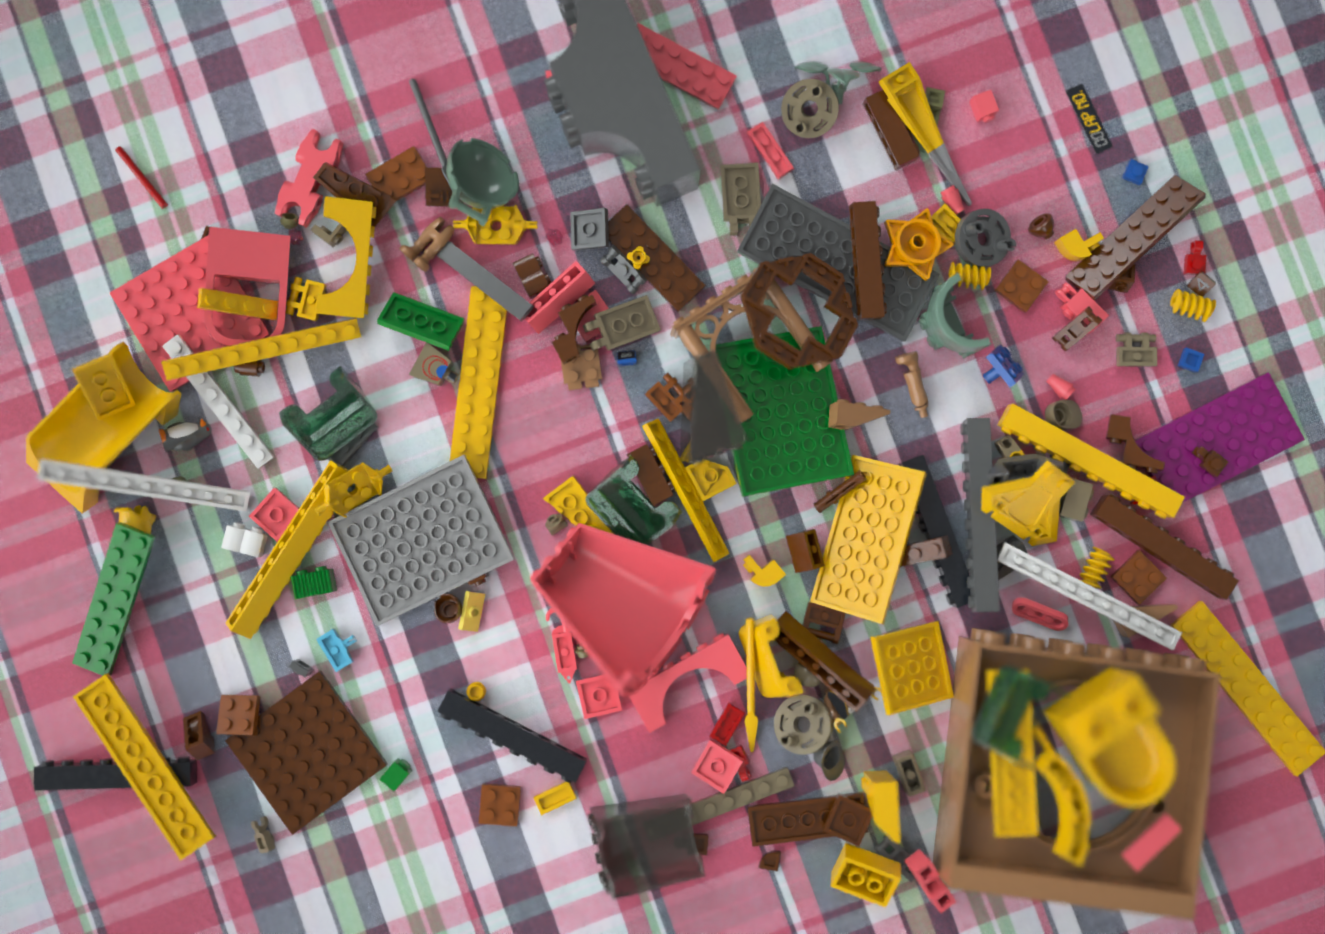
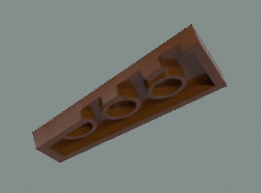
M327 162L321 166L313 177L336 198L373 202L372 207H376L375 219L371 218V226H375V228L398 201V199Z

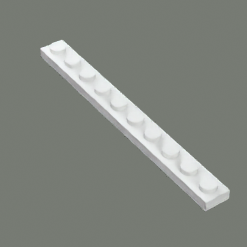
M47 459L40 460L37 480L246 512L250 497V491Z
M1007 543L1003 544L997 556L998 562L1170 650H1174L1182 632Z

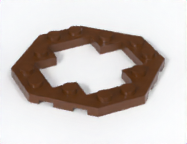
M812 253L803 254L798 257L782 258L772 262H761L741 295L756 349L788 369L842 357L858 327L857 319L854 318L852 312L853 306L849 292H846L843 274ZM801 271L831 291L824 308L837 315L839 319L825 345L808 336L800 350L768 331L776 314L760 303L775 276L792 286Z

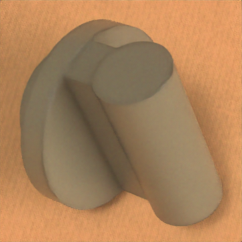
M553 514L547 518L545 526L553 536L567 527L568 524L560 514Z

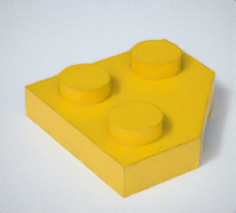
M700 459L685 467L702 501L737 484L729 468L721 464Z

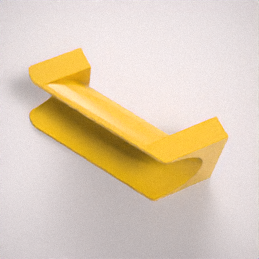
M120 342L109 353L112 354L136 405L98 421L78 383L27 435L26 463L37 473L41 459L107 469L154 419L163 426L178 415L182 393L178 390L174 393H169L156 387L140 371L131 356L128 345L125 342ZM47 481L82 514L98 503L99 489Z

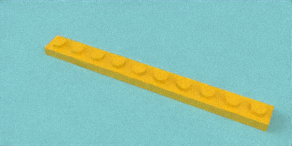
M357 318L162 360L161 363L168 381L360 338L361 333Z

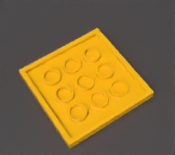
M939 621L870 637L886 715H893L954 698Z

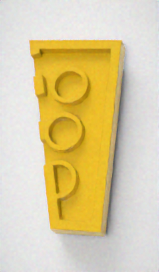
M574 475L543 498L575 526L581 523L617 535Z

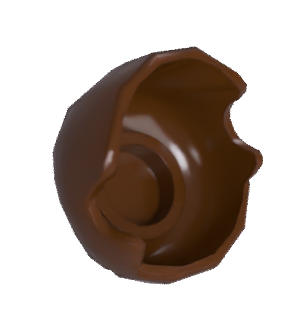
M444 593L434 602L435 616L442 623H453L462 614L463 606L461 600L453 594Z

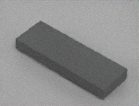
M363 414L325 457L329 461L332 460L344 467L379 427Z

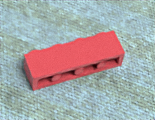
M575 261L529 302L534 308L526 316L525 320L540 334L559 317L558 312L561 311L563 306L567 304L572 305L595 282L586 270Z

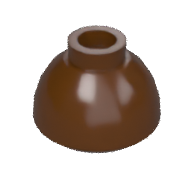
M1049 213L1039 215L1030 223L1028 231L1036 237L1050 238L1054 234V219Z

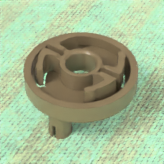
M804 79L795 83L788 89L782 100L781 114L783 121L792 133L803 138H815L825 134L835 124L839 114V101L835 91L830 85L819 79ZM807 101H814L817 104L818 110L813 116L805 114L803 110L804 104Z
M796 695L788 698L779 706L774 719V730L780 745L788 751L801 755L813 754L820 751L830 740L833 731V720L829 709L821 700L809 695ZM802 717H806L810 721V729L807 732H802L798 727V722Z

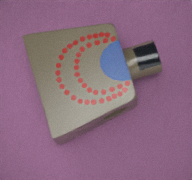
M429 343L425 344L409 373L414 378L438 386H442L445 380L455 384L459 377L458 373L451 370L454 363Z

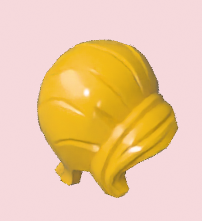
M138 505L134 509L129 507H117L114 509V513H119V522L151 534L156 515L150 513L148 507L143 506L141 508V505Z

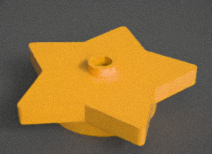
M928 208L909 221L887 219L884 222L892 244L884 265L886 267H909L925 281L930 278L935 258L954 245L950 240L942 236L933 225Z

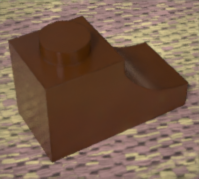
M199 711L183 718L185 750L197 761L214 754V737L208 729L205 714Z

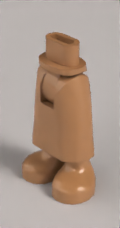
M913 351L895 357L896 363L906 365L909 368L908 371L903 372L908 386L911 401L916 406L914 410H919L921 418L927 417L928 398L922 382L921 369L918 364V353Z

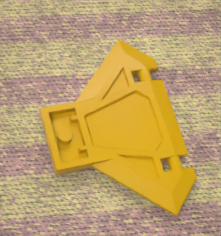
M1047 460L1032 477L982 487L981 510L986 514L992 510L991 517L1021 539L1025 540L1027 537H1030L1028 543L1031 546L1056 542L1060 498L1076 482Z

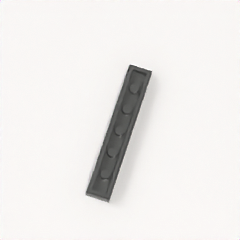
M450 241L437 254L440 259L521 322L534 308L528 301Z

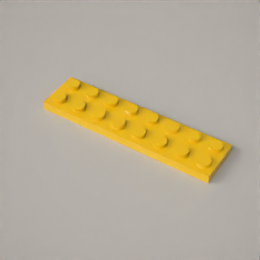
M1029 669L986 670L994 833L997 837L1038 835Z

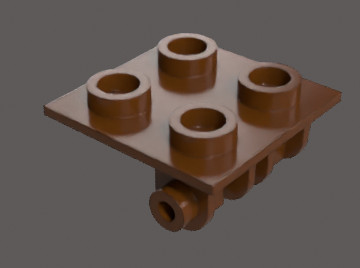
M425 167L426 206L448 207L453 192L442 173V168Z

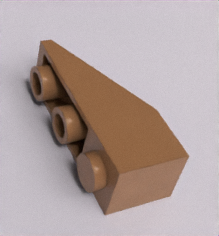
M838 399L837 402L830 404L828 427L848 430L890 414L891 410L883 409V406L880 405L870 407L866 406V403L863 402L853 404L849 403V400Z

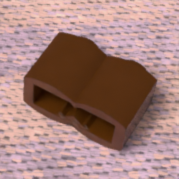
M532 253L513 262V266L530 299L536 297L552 283L548 274H543L541 270L543 264L539 256L535 257Z

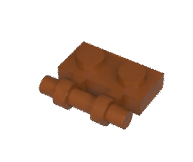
M667 372L662 377L667 384L663 386L658 381L644 395L671 422L684 410L679 404L684 400L689 405L694 400L689 396L690 393L677 383L678 380ZM671 387L679 395L676 399L668 392Z

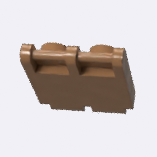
M577 344L580 357L565 365L561 361L564 384H568L569 390L582 389V382H585L586 388L599 387V380H602L598 349L592 351V349H588L591 348L590 344L582 346Z

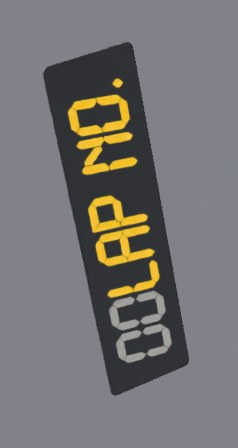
M1081 83L1066 90L1065 92L1095 153L1099 154L1112 148L1113 145L1083 84Z

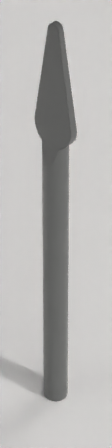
M410 79L409 84L441 163L442 173L448 182L446 174L447 157L416 79Z

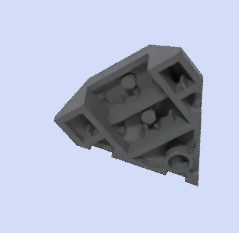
M1038 454L999 458L989 471L986 486L1032 477L1047 460L1062 471L1064 464Z

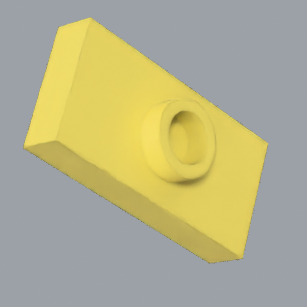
M465 592L458 629L478 632L485 599L484 593Z

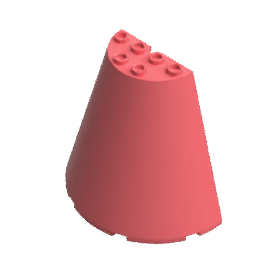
M578 523L575 528L572 527L569 530L565 540L557 544L555 547L556 553L553 556L548 555L544 559L541 568L532 573L530 581L615 689L622 696L629 697L648 683L647 679L649 676L657 674L682 641L681 635L686 631V628L689 630L709 593L707 587L712 584L716 569L712 566Z

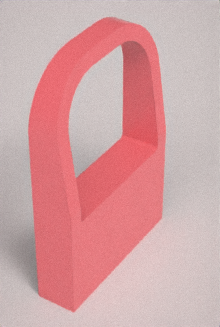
M217 227L209 228L205 289L214 290V280L216 277L277 283L280 285L277 326L269 337L282 334L284 329L290 236ZM204 309L206 329L216 342L224 346H230L250 341L230 339L221 335L212 323V310Z

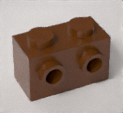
M815 529L786 536L795 573L825 566Z

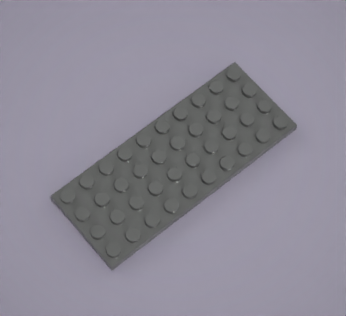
M772 183L737 253L757 264L812 253L843 274L846 292H849L853 306L852 312L857 317L850 225ZM879 241L883 251L880 261L884 266L882 283L885 284V295H883V301L887 305V313L881 319L863 321L905 342L940 274L932 270L930 278L925 281L909 267H886L884 264L890 247ZM801 271L794 284L826 301L831 294L830 290Z

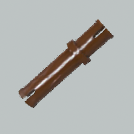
M858 470V472L835 489L827 491L824 497L813 503L814 507L819 513H822V511L832 504H837L840 498L866 481V476L861 470Z

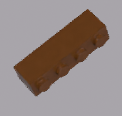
M881 90L866 97L863 106L896 171L915 162L919 157L920 151L917 144H913L910 138L911 132L909 128L905 127L900 116L888 102V96L884 90Z

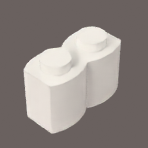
M234 522L233 525H227L221 548L251 556L263 557L268 534L263 533L264 530L261 528L252 527L250 530L245 528V524Z

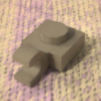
M266 816L260 818L261 826L258 825L257 820L251 822V827L256 833L253 836L260 854L276 849L273 835L269 830L266 831L268 826Z

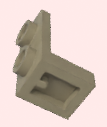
M340 223L333 232L323 225L320 228L314 224L311 228L314 234L333 248L341 243L343 235L347 231Z

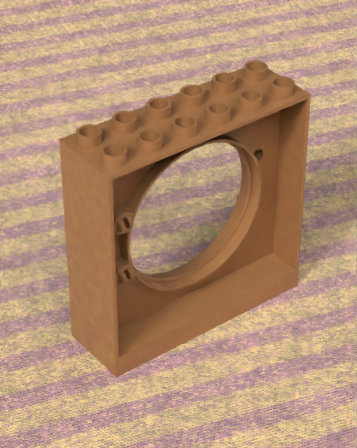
M972 628L971 638L959 636L953 681L954 698H951L932 864L939 873L938 876L946 886L954 890L1194 921L1220 674L1206 671V660L1190 658L1180 654L1164 653L1163 655L1134 648H1126L1124 650L1095 643H1087V651L1085 653V644L1056 638H1049L1048 648H1046L1045 639L1017 633H1010V640L1007 643L1005 642L1006 634L979 628ZM1109 667L1137 675L1160 710V713L1153 716V719L1170 743L1175 756V775L1166 793L1153 803L1135 807L1130 815L1111 831L1087 840L1089 841V847L1081 867L1053 852L1057 839L1040 833L1027 836H995L986 670L1029 669L1031 698L1052 688L1081 686ZM985 780H988V783H989L987 789H986V784H987V783H986ZM1164 813L1168 814L1182 830L1137 872L1121 854Z

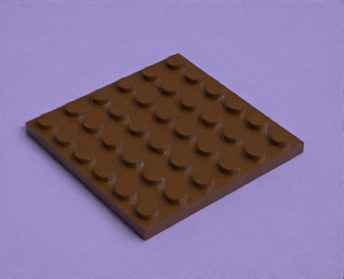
M322 671L313 675L258 716L256 735H232L225 740L292 835L388 765Z

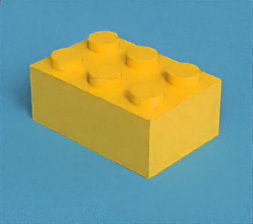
M847 842L831 871V887L885 908L901 880V863Z

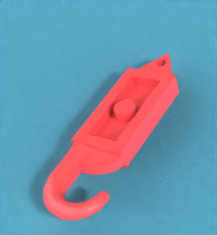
M552 608L546 613V621H549L551 614L555 613ZM562 622V625L552 631V640L558 673H561L570 684L574 672L578 668L572 633Z

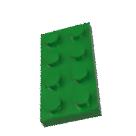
M393 292L379 315L377 324L449 351L464 324V318Z

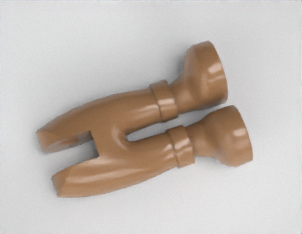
M442 217L434 220L422 232L418 240L413 243L412 247L402 245L399 248L410 261L414 262L425 273L429 270L430 259L432 260L446 245L455 230L449 225L440 234L438 231L445 224V220ZM433 240L431 245L424 251V253L418 257L419 253L423 251L425 247Z

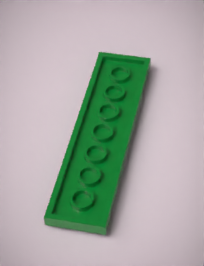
M122 522L116 523L72 664L102 676L108 673L110 676L112 675L156 536Z

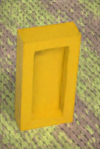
M565 781L535 795L533 799L540 814L543 815L577 799L571 783Z

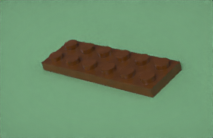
M627 204L608 221L609 242L617 247L626 257L629 252L632 253L638 246L644 248V252L650 257V261L641 265V268L638 270L677 312L686 306L706 286Z
M863 792L841 794L865 805ZM837 795L747 806L752 847L836 837L823 831L822 828Z

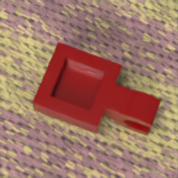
M1195 240V242H1191L1190 254L1184 255L1183 274L1197 275L1201 270L1206 274L1207 255H1201L1204 246L1203 241Z
M739 745L730 749L731 752L744 759L738 770L741 781L750 779L749 777L752 775L748 767H746L750 761L743 746Z

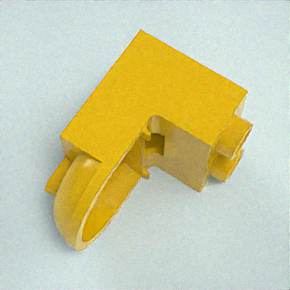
M1109 667L1043 710L1046 718L1086 780L1096 785L1109 799L1124 806L1139 807L1155 802L1169 789L1175 775L1174 752L1153 719V716L1160 713V710L1137 675Z

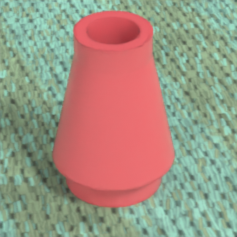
M954 185L940 192L942 195L941 199L955 214L965 209L959 190Z
M1054 373L1046 381L1060 399L1067 400L1076 390L1073 387L1074 384L1058 377Z

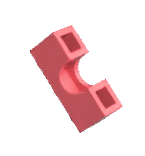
M920 849L904 860L929 901L940 913H943L956 903L949 889L938 877L939 873Z

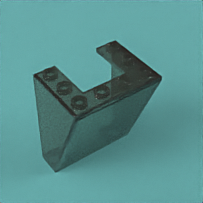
M715 350L695 356L684 362L680 460L687 462V464H697L705 461L707 456L713 455V457L724 454L726 449L731 448L735 450L743 447L742 443L746 442L747 439Z
M687 794L589 808L590 814H587L588 822L592 831L594 830V833H591L592 843L597 846L598 851L595 852L596 863L600 864L601 871L598 872L599 880L606 894H610L612 900L705 877L701 855L697 852L691 818H694L691 798Z

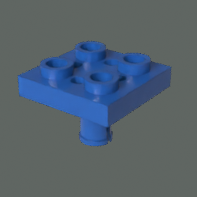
M1001 344L986 356L993 368L984 373L983 377L991 384L1001 376L1006 384L1012 387L1024 375L1022 372L1023 368L1018 362H1014L1010 357V351Z

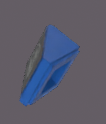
M636 351L617 352L618 366L636 365Z

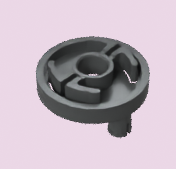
M978 209L969 212L960 220L955 232V245L959 255L966 263L977 265V267L997 264L1006 256L1008 251H1013L1015 249L1014 246L1016 247L1015 240L1011 238L1007 221L1000 213L992 209ZM982 232L986 236V242L983 246L978 242V234Z

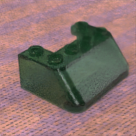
M341 365L329 376V381L337 392L311 412L306 414L301 407L294 404L285 407L279 412L282 425L318 461H324L374 424L378 417L371 402Z
M629 455L587 494L586 504L614 535L649 545L675 525L682 510L672 501H665L658 507L652 505L651 501L631 481L639 473L640 466L632 455Z

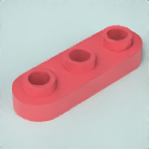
M1022 597L1016 598L1012 602V612L1019 617L1056 631H1061L1068 627V616L1063 612Z

